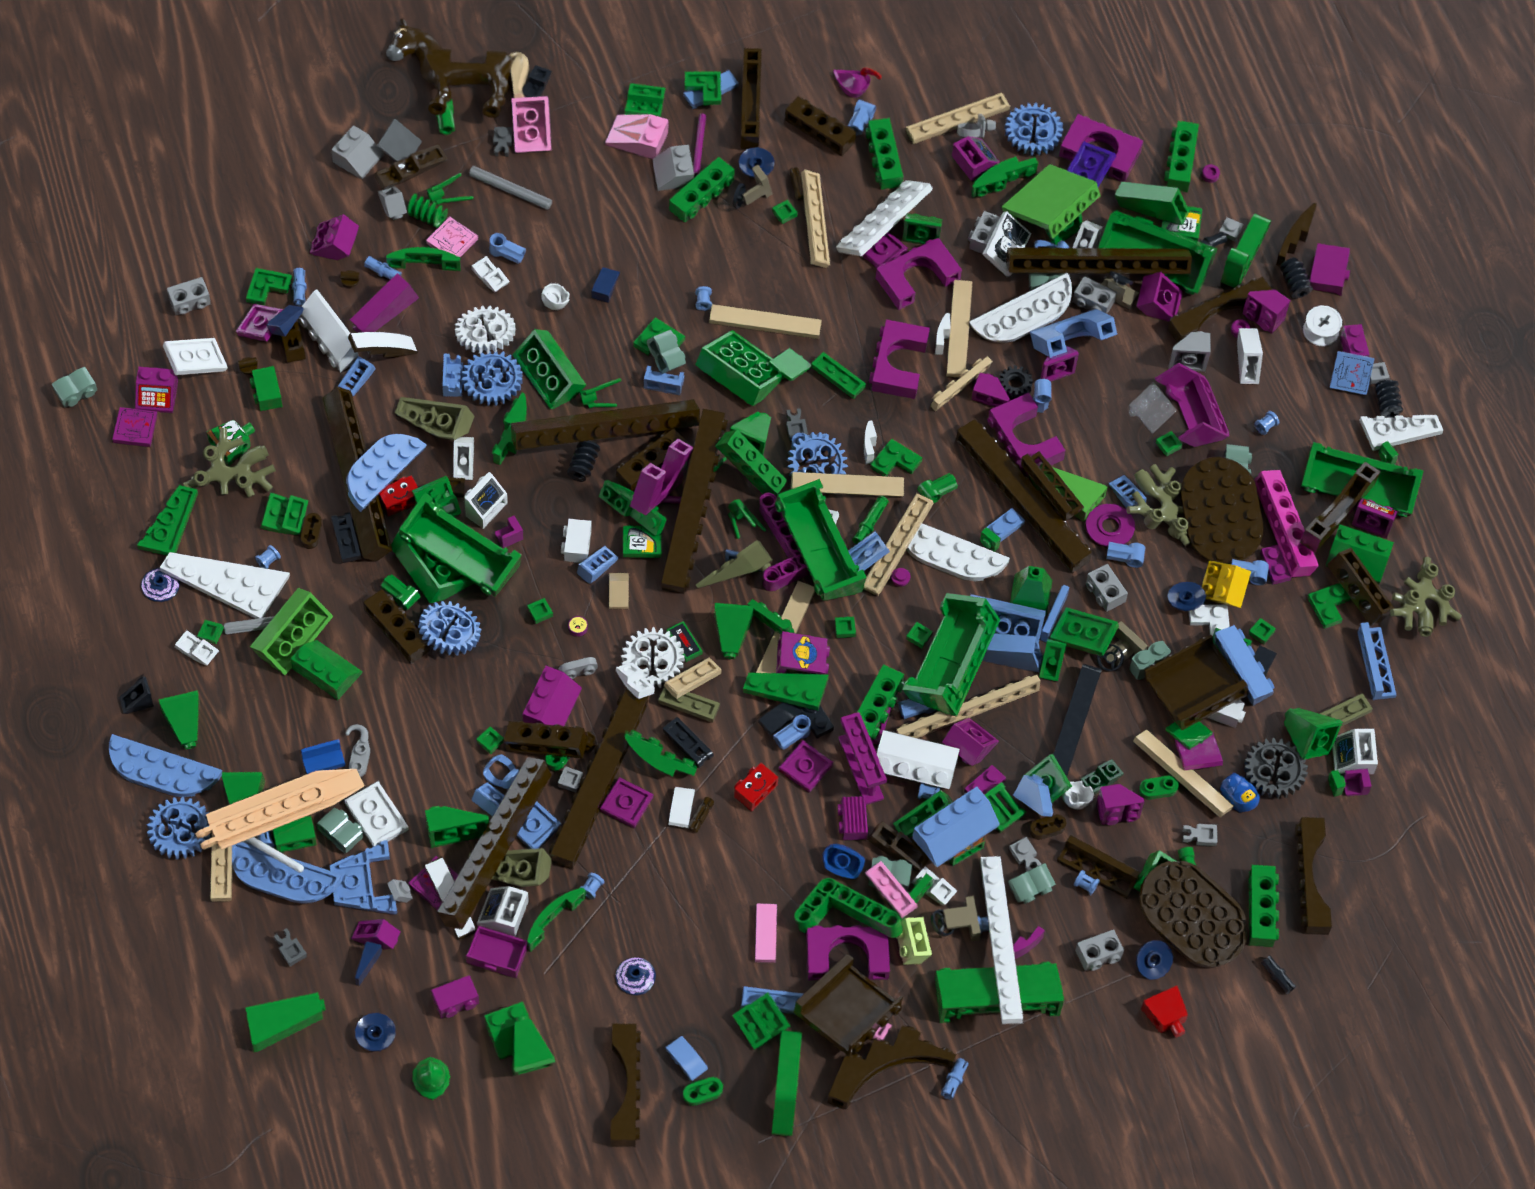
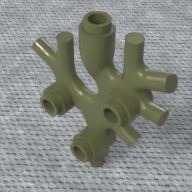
M219 428L218 444L216 446H207L203 450V456L211 462V467L206 472L197 471L191 477V480L183 484L185 487L192 488L195 486V488H198L200 486H207L212 481H217L220 483L221 494H228L229 482L236 480L237 485L244 488L247 497L250 498L255 495L252 489L253 483H258L267 492L273 488L266 481L265 476L276 470L273 464L256 472L250 470L251 465L265 460L269 456L265 445H259L248 450L242 455L235 467H228L224 463L225 453L244 444L241 437L229 441L227 439V428ZM210 450H213L214 454L210 457L208 453ZM203 475L204 480L200 482L199 476ZM246 477V483L242 484L241 479Z
M1156 464L1149 468L1160 483V487L1155 485L1149 473L1144 471V469L1135 473V481L1141 490L1147 495L1158 499L1161 507L1160 509H1152L1146 504L1140 493L1136 491L1132 496L1138 506H1127V513L1144 516V524L1149 529L1157 528L1162 521L1166 522L1169 525L1168 533L1170 536L1177 540L1180 539L1184 546L1189 545L1190 540L1186 536L1188 534L1186 531L1188 529V521L1185 518H1177V514H1184L1183 508L1172 502L1180 493L1182 483L1170 481L1176 470L1170 467L1163 474Z
M1430 557L1423 558L1421 570L1417 574L1419 583H1416L1409 577L1405 579L1404 584L1412 590H1409L1405 595L1393 593L1392 600L1400 602L1402 608L1390 610L1391 616L1404 617L1405 630H1412L1413 611L1416 612L1419 616L1418 632L1423 637H1428L1433 632V616L1425 604L1426 599H1431L1437 603L1439 607V625L1445 626L1447 624V615L1456 621H1459L1462 617L1449 604V601L1455 595L1454 587L1452 585H1443L1440 589L1434 588L1432 580L1438 575V567L1431 563Z

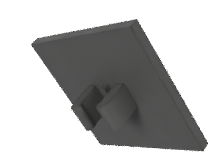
M393 119L377 147L395 162H398L415 153L422 141L399 121Z

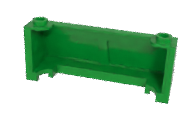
M1114 211L1110 214L1098 247L1188 249L1192 256L1190 274L1164 275L1173 283L1185 288L1184 291L1192 295L1198 294L1201 291L1217 252V248L1119 211Z
M1312 443L1301 487L1305 488L1304 491L1310 493L1319 491L1339 496L1355 472L1364 462H1367L1379 470L1380 474L1374 487L1367 493L1364 499L1372 500L1382 506L1391 507L1393 510L1398 511L1396 514L1398 516L1407 518V515H1412L1424 470L1416 468L1408 470V467H1401L1332 449L1328 446L1325 448L1320 443Z
M820 479L778 494L775 507L778 513L781 512L815 583L814 589L816 594L820 595L824 601L862 592L867 577L863 569L858 571L859 566L854 564L825 503L826 497L820 491V489H823V485Z
M424 493L400 527V538L408 544L411 542L481 587V591L489 596L492 594L496 597L519 568L522 555L515 550L512 553H508L506 547L504 549L443 511L439 504L435 505L431 502L433 497Z
M946 593L940 605L944 615L916 678L909 677L905 681L902 690L911 701L950 716H957L998 627L1000 618L986 598Z
M1041 962L1036 965L1016 966L1022 1011L1041 1010V1013H1045L1048 1010L1050 1016H1060L1064 995L1057 964ZM994 967L955 970L942 968L936 971L935 986L940 1023H950V1017L955 1015L959 1019L963 1014L1000 1012Z

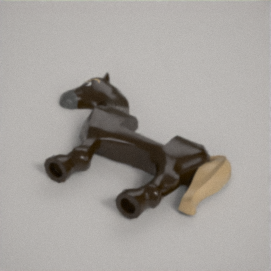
M403 18L400 19V26L394 31L392 42L386 50V56L392 61H397L408 54L416 53L420 61V71L423 79L430 84H434L438 90L436 97L430 100L428 106L430 113L434 115L445 113L446 104L451 101L452 93L448 86L490 85L493 93L490 99L484 103L482 110L483 114L488 118L499 116L501 107L506 102L504 95L508 87L511 89L512 98H525L522 88L528 78L529 62L524 54L520 52L508 54L500 51H487L486 64L451 62V49H443L431 35L420 29L409 27Z

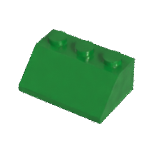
M1339 524L1325 566L1339 552L1352 548L1376 583L1380 584L1394 542Z
M318 640L302 645L291 658L294 671L336 700H339L362 674L360 669Z

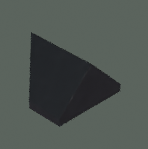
M144 673L133 686L119 697L124 714L154 706Z

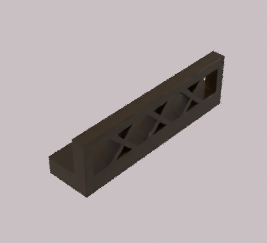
M1040 451L1031 457L1028 453L1022 456L1021 466L1065 521L1084 510L1082 503ZM1038 458L1043 463L1042 469L1034 462ZM1045 474H1051L1054 477L1053 483L1050 482ZM1056 488H1063L1065 496L1063 497ZM1067 501L1074 502L1077 508L1073 510Z
M1072 835L1068 837L1065 847L1057 859V862L1078 873L1083 870L1091 878L1099 879L1100 885L1126 899L1140 875L1139 871ZM1069 851L1075 854L1077 860L1070 862L1064 856ZM1082 863H1092L1094 870L1087 871L1083 869ZM1106 871L1110 873L1112 879L1104 880L1100 877L1099 873ZM1125 881L1130 885L1124 891L1118 888L1117 882Z

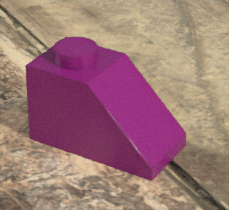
M980 372L971 400L993 407L1009 402L1010 398L999 379L991 374Z
M384 919L359 921L351 939L362 944L366 942L380 944L382 950L393 949L397 944L401 931Z

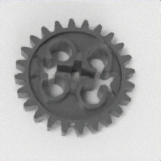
M1275 738L1272 739L1271 743L1265 739L1263 744L1257 742L1256 747L1252 746L1251 752L1247 753V758L1244 761L1246 765L1244 772L1248 773H1246L1245 778L1251 779L1250 783L1256 785V790H1262V796L1267 792L1269 798L1272 797V794H1275L1277 799H1279L1280 794L1287 798L1288 792L1294 795L1295 789L1299 791L1301 785H1304V778L1308 774L1306 772L1308 765L1304 764L1306 759L1300 758L1299 752H1296V746L1289 747L1290 741L1285 745L1283 744V739H1280L1279 743H1276ZM1277 750V752H1283L1282 756L1279 759L1277 773L1275 776V781L1277 783L1275 786L1273 784L1268 785L1273 776L1275 768L1274 764L1276 762L1277 755H1275V752ZM1264 756H1269L1273 759H1266ZM1283 760H1288L1291 764H1286ZM1261 773H1266L1268 776L1264 777ZM1280 777H1284L1288 781H1283L1280 779Z

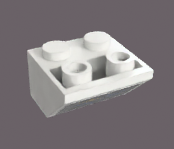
M490 472L485 477L482 476L478 480L477 485L473 489L468 490L464 496L466 517L483 529L507 504V493Z
M1353 729L1337 735L1332 747L1334 770H1339L1340 774H1344L1346 770L1368 769L1369 774H1374L1378 765L1374 729Z
M510 886L490 888L477 925L515 937L528 904V892Z

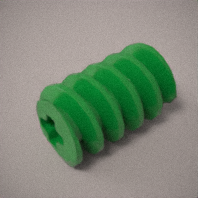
M414 194L408 203V215L410 217L414 216L417 220L421 219L422 222H427L429 225H434L435 228H439L446 220L448 208L443 212L442 205L436 209V202H433L430 206L429 199L423 203L424 197L421 196L417 200V194Z

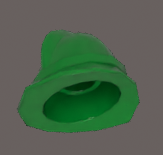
M428 1057L417 1064L413 1070L412 1081L415 1089L422 1096L434 1100L442 1095L448 1087L450 1074L448 1067L441 1060Z

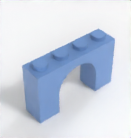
M1094 309L1030 331L1034 349L1048 357H1053L1067 352L1065 341L1079 336H1093L1103 340L1117 335L1114 317Z

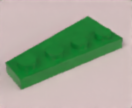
M179 485L166 503L164 510L156 517L155 523L147 530L143 540L139 541L137 548L166 556L170 552L176 553L197 498L198 490Z
M748 673L743 693L818 711L829 675Z

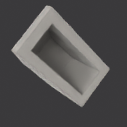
M394 186L378 191L385 213L389 218L398 219L407 213L402 192Z

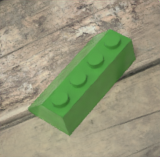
M298 588L250 648L262 660L283 675H286L292 668V656L302 645L314 641L332 619L333 615L311 592Z

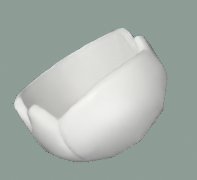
M549 284L542 291V301L551 310H560L569 302V292L559 284Z
M1082 781L1070 782L1072 787L1062 795V798L1069 807L1081 810L1093 801V789L1090 786H1083Z

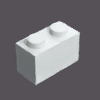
M569 519L568 526H564L563 537H566V543L562 542L561 554H564V561L581 563L588 558L591 521Z

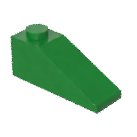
M940 790L893 824L898 833L901 831L907 837H912L915 827L953 803L948 794Z

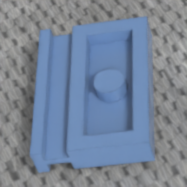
M876 531L849 550L854 564L859 566L858 571L866 570L890 552Z

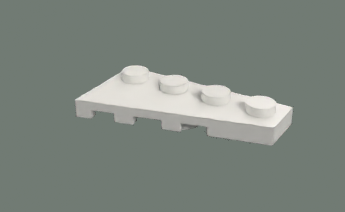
M1413 415L1406 418L1403 416H1395V418H1384V416H1376V418L1360 417V423L1373 451L1380 449L1381 444L1386 441L1395 446L1443 433V428L1437 415Z

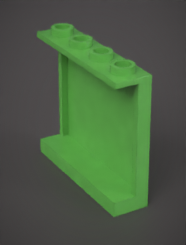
M1049 164L1006 202L1002 209L1003 212L1007 211L1015 219L1020 218L1048 229L1050 237L1053 239L1101 195L1096 181Z

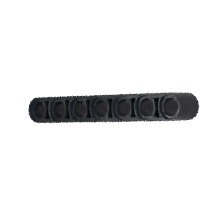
M1084 663L1053 754L1066 777L1068 776L1102 670Z

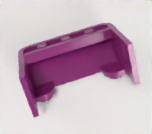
M1178 363L1155 378L1157 382L1166 386L1167 396L1179 403L1189 428L1184 434L1179 436L1181 441L1190 446L1197 447L1222 441L1230 436L1210 384L1202 374Z

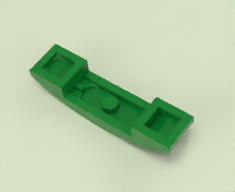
M413 247L397 250L386 256L387 264L391 268L406 269V263L442 264V270L461 271L460 257L441 249Z
M579 888L560 896L541 912L528 936L527 946L530 952L545 939L543 929L565 907L573 911L586 899V890L584 888Z

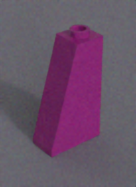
M397 273L350 319L354 325L352 328L356 333L375 332L414 303L419 297L410 284Z

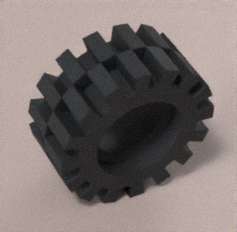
M1009 366L1007 370L1004 369L1003 373L1000 374L999 381L1011 400L1031 392L1032 375L1031 373L1028 374L1029 371L1027 369L1023 371L1021 366L1020 369H1017V366H1014L1013 369ZM1010 380H1019L1022 382V386L1014 388L1008 382Z

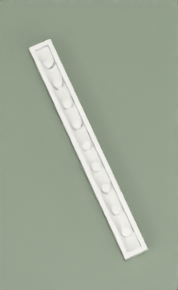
M981 857L980 864L1002 1024L1022 1023L1023 1015L1001 857Z

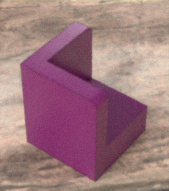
M515 516L507 518L508 526L495 531V536L502 548L523 540V529Z
M1368 769L1346 770L1343 777L1346 782L1344 788L1345 796L1369 794L1372 786Z

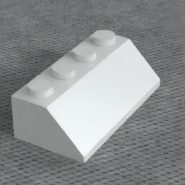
M315 290L303 304L304 311L300 315L299 322L303 328L306 327L309 330L311 339L318 342L321 352L327 354L330 364L342 372L352 366L358 357V352L354 353L348 339L350 334L348 329L319 291Z
M883 730L877 756L886 774L950 789L960 749Z

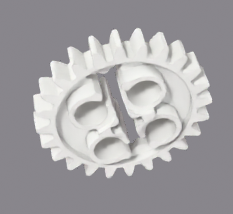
M481 306V310L474 307V312L467 310L468 315L462 314V318H458V323L455 324V334L460 345H465L466 350L472 348L473 353L479 350L480 354L483 350H486L487 354H489L490 350L497 352L496 348L503 350V344L509 346V341H513L516 330L514 319L510 318V313L505 314V310L499 312L498 307L492 310L491 306L488 309ZM482 317H483L484 325H482V321L480 320V318H482ZM487 334H489L490 342H487Z
M654 627L651 632H648L647 628H645V634L637 631V638L631 635L632 642L626 641L628 648L622 649L624 655H621L622 661H624L622 665L631 662L637 667L643 664L647 665L649 669H641L644 671L643 678L651 685L657 684L661 688L662 682L665 683L669 678L672 679L675 677L674 674H680L678 668H683L682 661H685L682 654L684 650L680 648L681 642H676V636L670 638L669 631L664 635L662 628L659 632H656ZM649 639L652 641L657 640L654 658L656 676H649L652 658ZM641 647L648 648L646 651H640L639 649ZM661 647L668 648L666 651L663 652L658 650ZM660 665H666V666H667V667H666L665 669H663V670L658 669V667H659Z

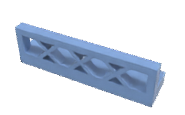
M1368 622L1361 623L1358 629V637L1373 700L1396 698L1395 686L1381 627L1369 628ZM1377 633L1378 640L1376 643H1373L1371 634ZM1374 649L1382 654L1380 660H1377ZM1378 666H1380L1386 671L1384 677L1380 676ZM1382 683L1390 688V692L1383 693Z

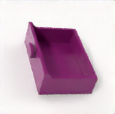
M1317 244L1310 278V286H1312L1313 290L1337 293L1339 296H1342L1345 279L1349 280L1350 270H1347L1350 248Z
M478 926L469 952L466 955V961L468 964L517 978L528 949L527 941Z

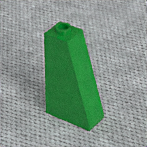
M1121 182L1115 192V198L1120 207L1178 225L1184 224L1190 212L1179 188Z
M313 993L245 1007L254 1052H258L322 1020V1011H326L324 999H319V994Z

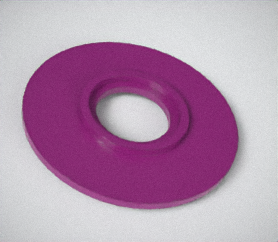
M1103 504L1097 506L1089 513L1086 520V530L1094 542L1108 547L1109 542L1126 544L1134 534L1135 522L1132 515L1128 514L1125 508L1115 504ZM1106 519L1116 520L1119 525L1118 530L1112 533L1105 531L1102 527L1103 521Z

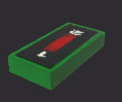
M684 621L667 629V632H670V638L676 636V642H681L680 648L684 650L682 655L685 662L703 654L702 649Z

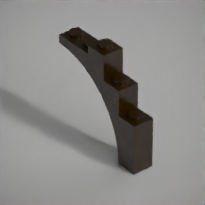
M902 1025L894 1046L885 1040L874 1039L866 1060L855 1053H852L849 1057L845 1055L829 1093L827 1103L847 1110L856 1093L874 1076L890 1068L912 1063L937 1064L952 1069L956 1054L948 1048L936 1047L930 1041H921V1032L915 1027Z

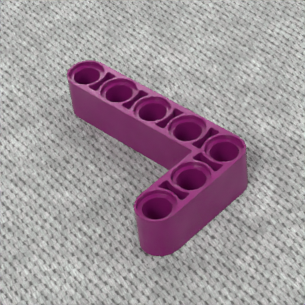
M764 493L760 497L759 511L788 559L764 571L763 587L767 591H776L810 574L807 566L801 564L804 560L799 550L792 549L797 547L781 512L778 513L775 507L777 498L772 493Z

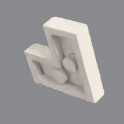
M1201 605L1199 608L1189 611L1190 625H1209L1210 635L1212 636L1215 628L1222 630L1230 627L1227 605Z

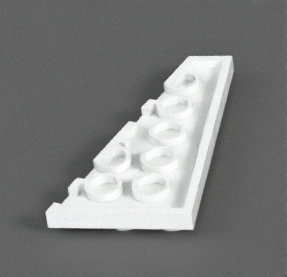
M171 552L160 566V571L255 619L265 616L290 577L288 572Z

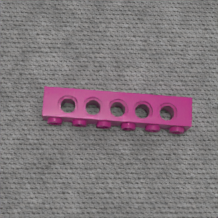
M1261 471L1254 479L1257 493L1291 577L1310 576L1319 566L1314 552L1300 543L1305 530L1281 471Z

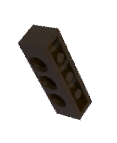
M797 96L785 109V121L841 156L855 143L856 132L851 127L845 126L837 118L829 116L821 108L815 107L806 99Z
M674 428L669 432H664L657 441L649 443L642 452H637L627 463L619 465L616 470V480L623 487L635 492L640 473L647 465L652 463L659 468L662 467L667 451L662 449H668L677 439L687 444L688 442Z
M1352 548L1339 552L1327 564L1370 626L1383 621L1390 614V610L1395 609Z
M381 589L363 602L364 611L410 664H413L430 652L427 645L428 640H422L424 634H419L416 623L406 617L407 615L402 607L398 608L393 597L389 593L386 594ZM384 611H390V613H388V614H384V613H382V612H384ZM401 624L402 626L395 627L394 625ZM409 637L414 638L410 641L406 640Z
M509 721L504 744L507 752L583 759L588 738L585 729L578 726L565 727L558 724L544 725L542 723L533 724L523 721Z

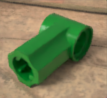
M452 99L446 104L445 113L436 115L439 132L444 135H449L455 131Z
M948 473L934 481H924L918 486L917 490L920 495L936 503L941 496L957 489L958 484L953 474Z
M388 575L381 584V588L395 599L397 605L405 611L420 599V594L414 587L406 586L394 575Z

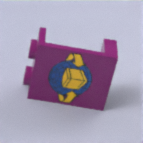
M782 631L777 644L776 673H785L787 669L827 675L829 664L826 663V658H828L830 647L827 646V639Z

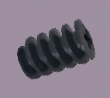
M1290 258L1280 265V270L1285 278L1289 294L1292 298H1301L1311 293L1313 288L1309 286L1310 281L1307 280L1308 275L1305 274L1304 264L1299 262L1297 258Z
M1382 380L1375 384L1380 416H1384V418H1395V416H1399L1403 412L1402 401L1400 400L1401 395L1399 394L1400 389L1398 388L1399 383L1396 380Z
M592 441L578 442L567 470L568 476L576 481H586V477L591 476V471L594 468L593 465L596 463L595 459L598 457L597 452H600L601 449L600 446Z

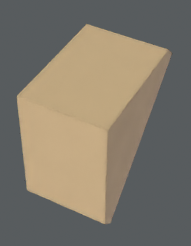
M609 573V609H628L629 573Z

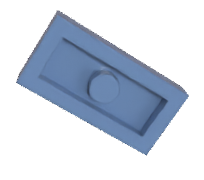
M1011 508L987 526V528L999 536L1001 542L1024 525L1025 520Z

